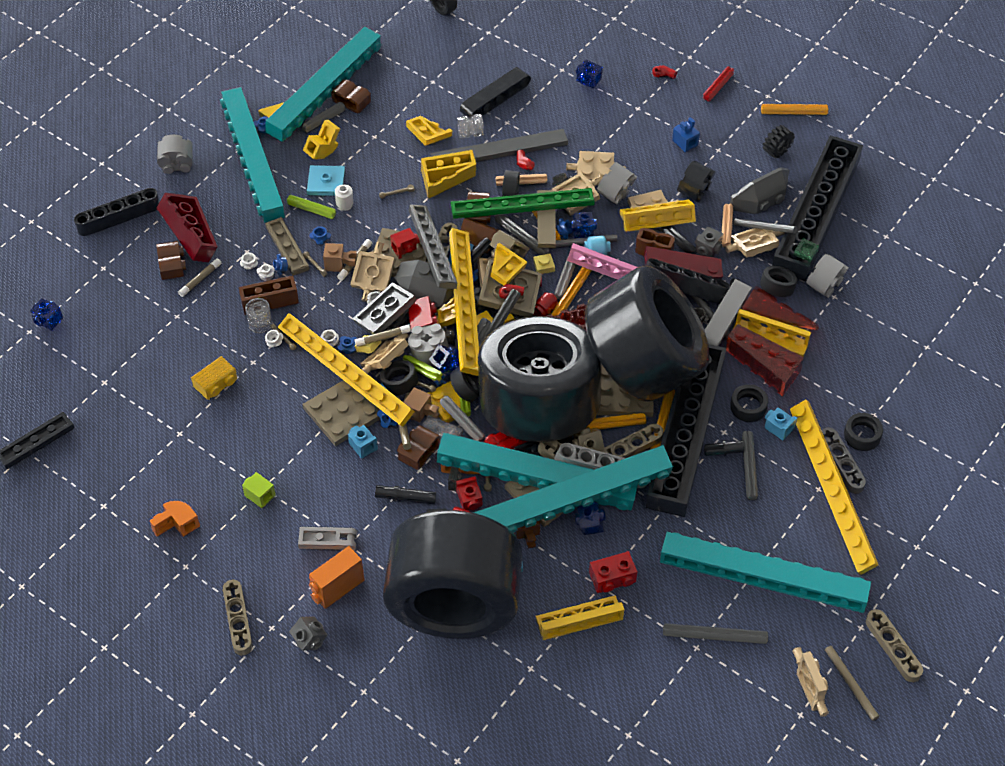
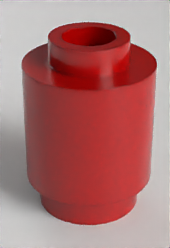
M548 292L543 293L536 301L533 315L548 316L558 304L556 296Z

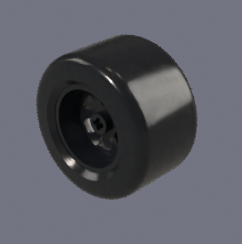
M640 266L597 292L588 300L585 307V324L591 345L610 377L632 397L641 401L657 400L700 375L707 368L709 363V345L703 325L683 291L662 271L651 266Z
M525 317L512 320L497 327L482 342L478 353L479 403L485 419L499 432L522 441L551 442L565 439L581 432L597 416L601 404L602 364L591 345L587 330L583 327L556 317Z
M437 510L414 515L403 521L392 534L383 588L384 604L388 612L397 621L424 634L442 638L469 639L496 633L513 621L518 610L523 557L520 541L503 524L472 512Z

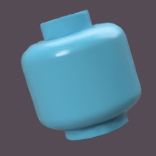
M590 236L587 238V241H584L585 248L607 255V252L611 251L610 241H606L605 236Z

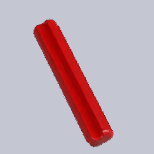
M729 66L726 67L705 91L703 99L708 102L711 101L734 74V69Z

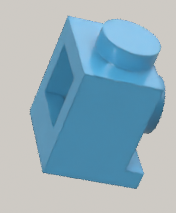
M777 408L775 411L770 410L765 416L764 428L781 440H784L795 429L797 417L790 416L780 408Z
M365 425L351 428L348 434V441L361 459L378 450L377 438L370 433Z

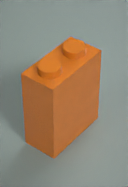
M350 546L309 574V587L312 590L311 597L317 605L321 604L326 609L365 581L362 559Z

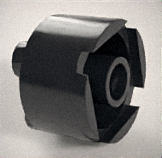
M692 161L684 172L685 176L683 180H680L677 191L700 203L704 196V190L708 191L711 187V180L716 171L699 162Z

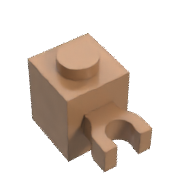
M325 243L323 260L326 271L341 272L344 264L349 266L356 265L355 259H350L357 258L356 251L344 252L343 244Z
M414 387L404 401L407 406L415 411L410 420L421 422L424 416L427 415L436 421L439 417L437 412L439 407L431 404V394Z

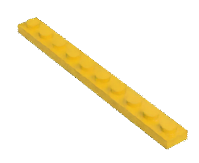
M452 228L449 236L452 271L458 283L457 288L454 289L460 372L478 376L479 342L469 232Z
M290 313L287 314L278 326L281 331L402 427L415 412Z
M804 400L790 408L792 416L797 417L796 426L856 570L862 575L879 566L810 402Z

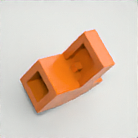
M181 501L164 503L165 511L149 520L156 536L175 526L184 537L200 527L196 513L188 504Z

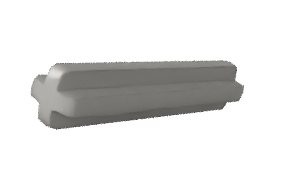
M567 260L554 293L559 300L567 291L576 264Z
M446 395L440 400L441 406L473 440L481 441L484 438V433L449 396Z

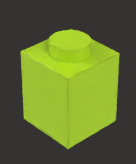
M257 472L248 477L242 485L244 496L260 508H263L276 496L274 485Z

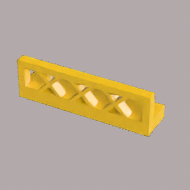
M690 200L620 209V215L624 218V230L626 232L640 230V228H656L696 222L695 204Z
M739 309L731 335L735 338L803 360L809 345L811 332ZM742 317H745V318H748L750 321L748 322V321L742 320L741 318H742ZM760 323L766 324L768 327H764ZM778 329L784 330L786 333H782ZM796 335L805 337V340L798 338Z
M615 595L537 615L536 621L542 639L547 640L623 620L624 607L622 602L618 603ZM613 603V605L603 607L606 604Z

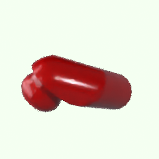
M661 65L655 66L652 69V74L655 77L668 76L675 79L677 71Z
M506 284L499 289L498 293L501 298L506 299L510 291L515 289L520 293V296H523L525 287Z

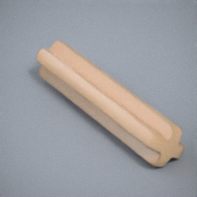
M547 174L520 175L519 185L547 183ZM504 176L496 177L497 186L503 185Z
M725 204L723 206L722 247L731 245L732 204Z

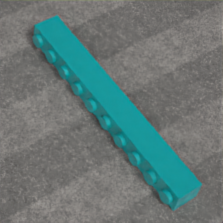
M367 27L359 31L266 120V133L281 142L290 137L293 131L300 127L307 117H311L313 112L320 108L327 98L332 96L331 91L342 80L350 79L352 74L359 70L365 61L371 58L372 54L379 51L381 35Z
M242 88L222 91L220 104L222 109H225L224 116L226 121H230L228 122L229 131L233 132L232 139L234 144L237 143V154L242 156L240 157L242 168H246L244 169L246 180H250L248 181L250 192L254 191L252 197L254 204H258L256 206L258 215L263 217L264 223L281 217L285 218L283 204Z
M444 432L437 452V463L443 466H453L463 471H473L483 476H493L503 481H514L523 486L530 485L539 489L594 470ZM638 485L633 486L628 492H617L609 499L602 500L600 498L594 502L600 505L614 506L620 510H632Z
M664 445L475 513L503 524L514 533L518 530L517 528L523 526L526 528L531 527L537 523L536 521L542 519L545 521L551 520L556 517V514L561 512L564 514L570 513L575 510V507L581 505L583 507L589 506L597 499L606 500L611 498L614 493L628 492L633 486L639 485L641 487L649 484L650 480L656 478L658 480L664 479L669 476L673 466Z
M666 533L660 557V563L861 613L865 611L871 581H866L860 577L854 578L839 572L834 573L819 567L813 568L799 562L793 563L778 557H768L758 552L752 553L737 547L724 546L717 542L711 543L700 538L683 536L679 533Z

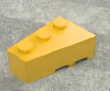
M473 150L421 158V172L428 199L476 176V161Z

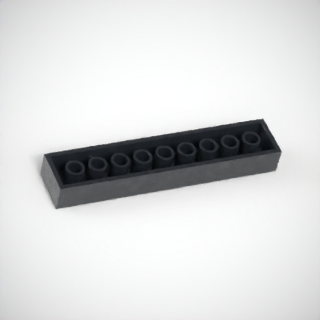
M829 136L789 222V226L797 227L796 234L784 233L774 255L772 266L784 267L792 271L797 279L807 280L860 161L863 145L835 136Z
M709 345V363L705 371L675 390L661 446L664 445L673 468L668 477L658 480V478L651 480L646 500L647 509L681 517L686 515L724 364L726 348Z

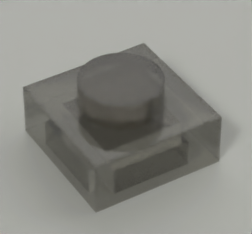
M451 466L448 490H457L456 481L463 478V472H460V468Z

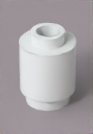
M339 185L335 189L336 205L340 210L347 211L351 209L354 203L353 191L349 185Z

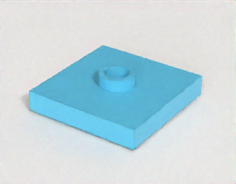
M310 165L307 195L335 196L336 187L344 185L345 166Z

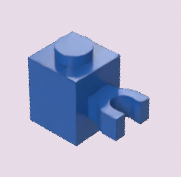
M691 117L688 118V121L681 122L673 129L672 140L684 152L699 145L700 132L694 128L695 121Z

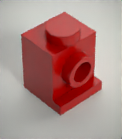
M410 228L390 235L391 248L398 259H401L402 255L416 250L417 244L420 243L418 235L414 234Z
M476 476L456 481L457 494L463 509L475 510L483 506V497L478 487Z

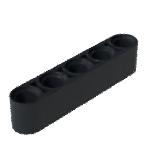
M519 67L513 68L466 99L460 106V112L472 121L478 120L526 88L531 81V76Z
M147 188L76 214L74 222L78 234L88 236L156 211L160 202L157 190Z
M649 258L645 265L665 273L677 284L683 293L718 304L722 302L731 287L721 279L657 259Z

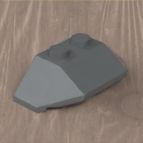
M780 167L751 181L741 188L737 194L734 193L730 199L733 211L758 214L776 204L782 203L785 199L790 170Z
M421 260L401 262L395 280L401 288L413 294L416 299L429 296L431 302H435L437 308H441L454 297V289L438 288L429 263Z

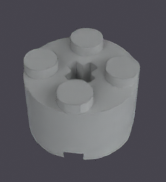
M167 135L163 137L162 141L158 142L157 164L166 174H171L173 171H190L193 163L192 142L188 138L187 140L182 139L180 135Z
M615 162L609 168L612 171L605 174L601 179L597 192L617 205L621 199L626 198L630 191L628 187L634 184L637 176Z
M825 254L816 264L814 272H811L806 284L829 298L834 291V286H839L843 281V276L849 267L831 255Z
M436 323L412 328L408 344L415 359L435 367L440 365L444 358L447 359L449 357L450 348L445 332L440 324Z

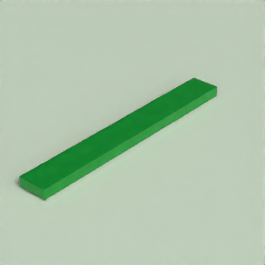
M592 188L451 201L453 219L592 206L595 204Z

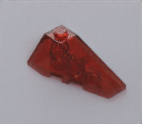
M755 286L742 307L745 311L785 324L816 331L819 328L817 323L799 312L794 313L789 305L782 302L780 304L777 303L775 296L758 286Z

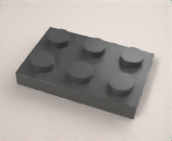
M392 282L361 310L353 320L355 324L372 335L383 332L396 321L417 299L413 294Z

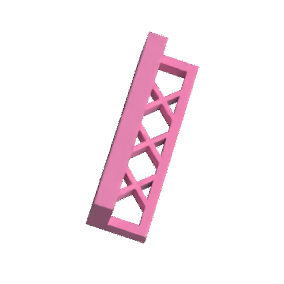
M574 243L567 258V261L617 280L638 268Z

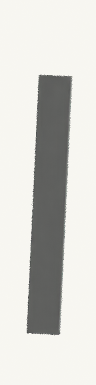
M564 129L434 152L430 153V157L473 150L475 161L478 162L516 155L518 150H523L526 153L568 145V139Z
M409 205V213L438 288L456 289L458 283L427 206Z

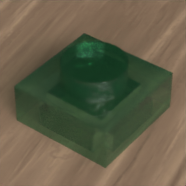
M803 238L795 249L794 255L811 262L818 252L820 245Z

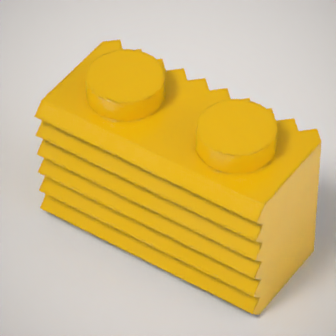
M221 356L192 376L191 380L193 387L209 400L217 396L225 387L234 384L237 380L236 369Z

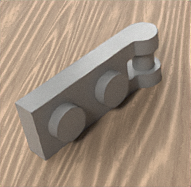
M300 527L298 547L299 549H345L350 546L355 551L356 542L354 540L357 538V530L354 528Z

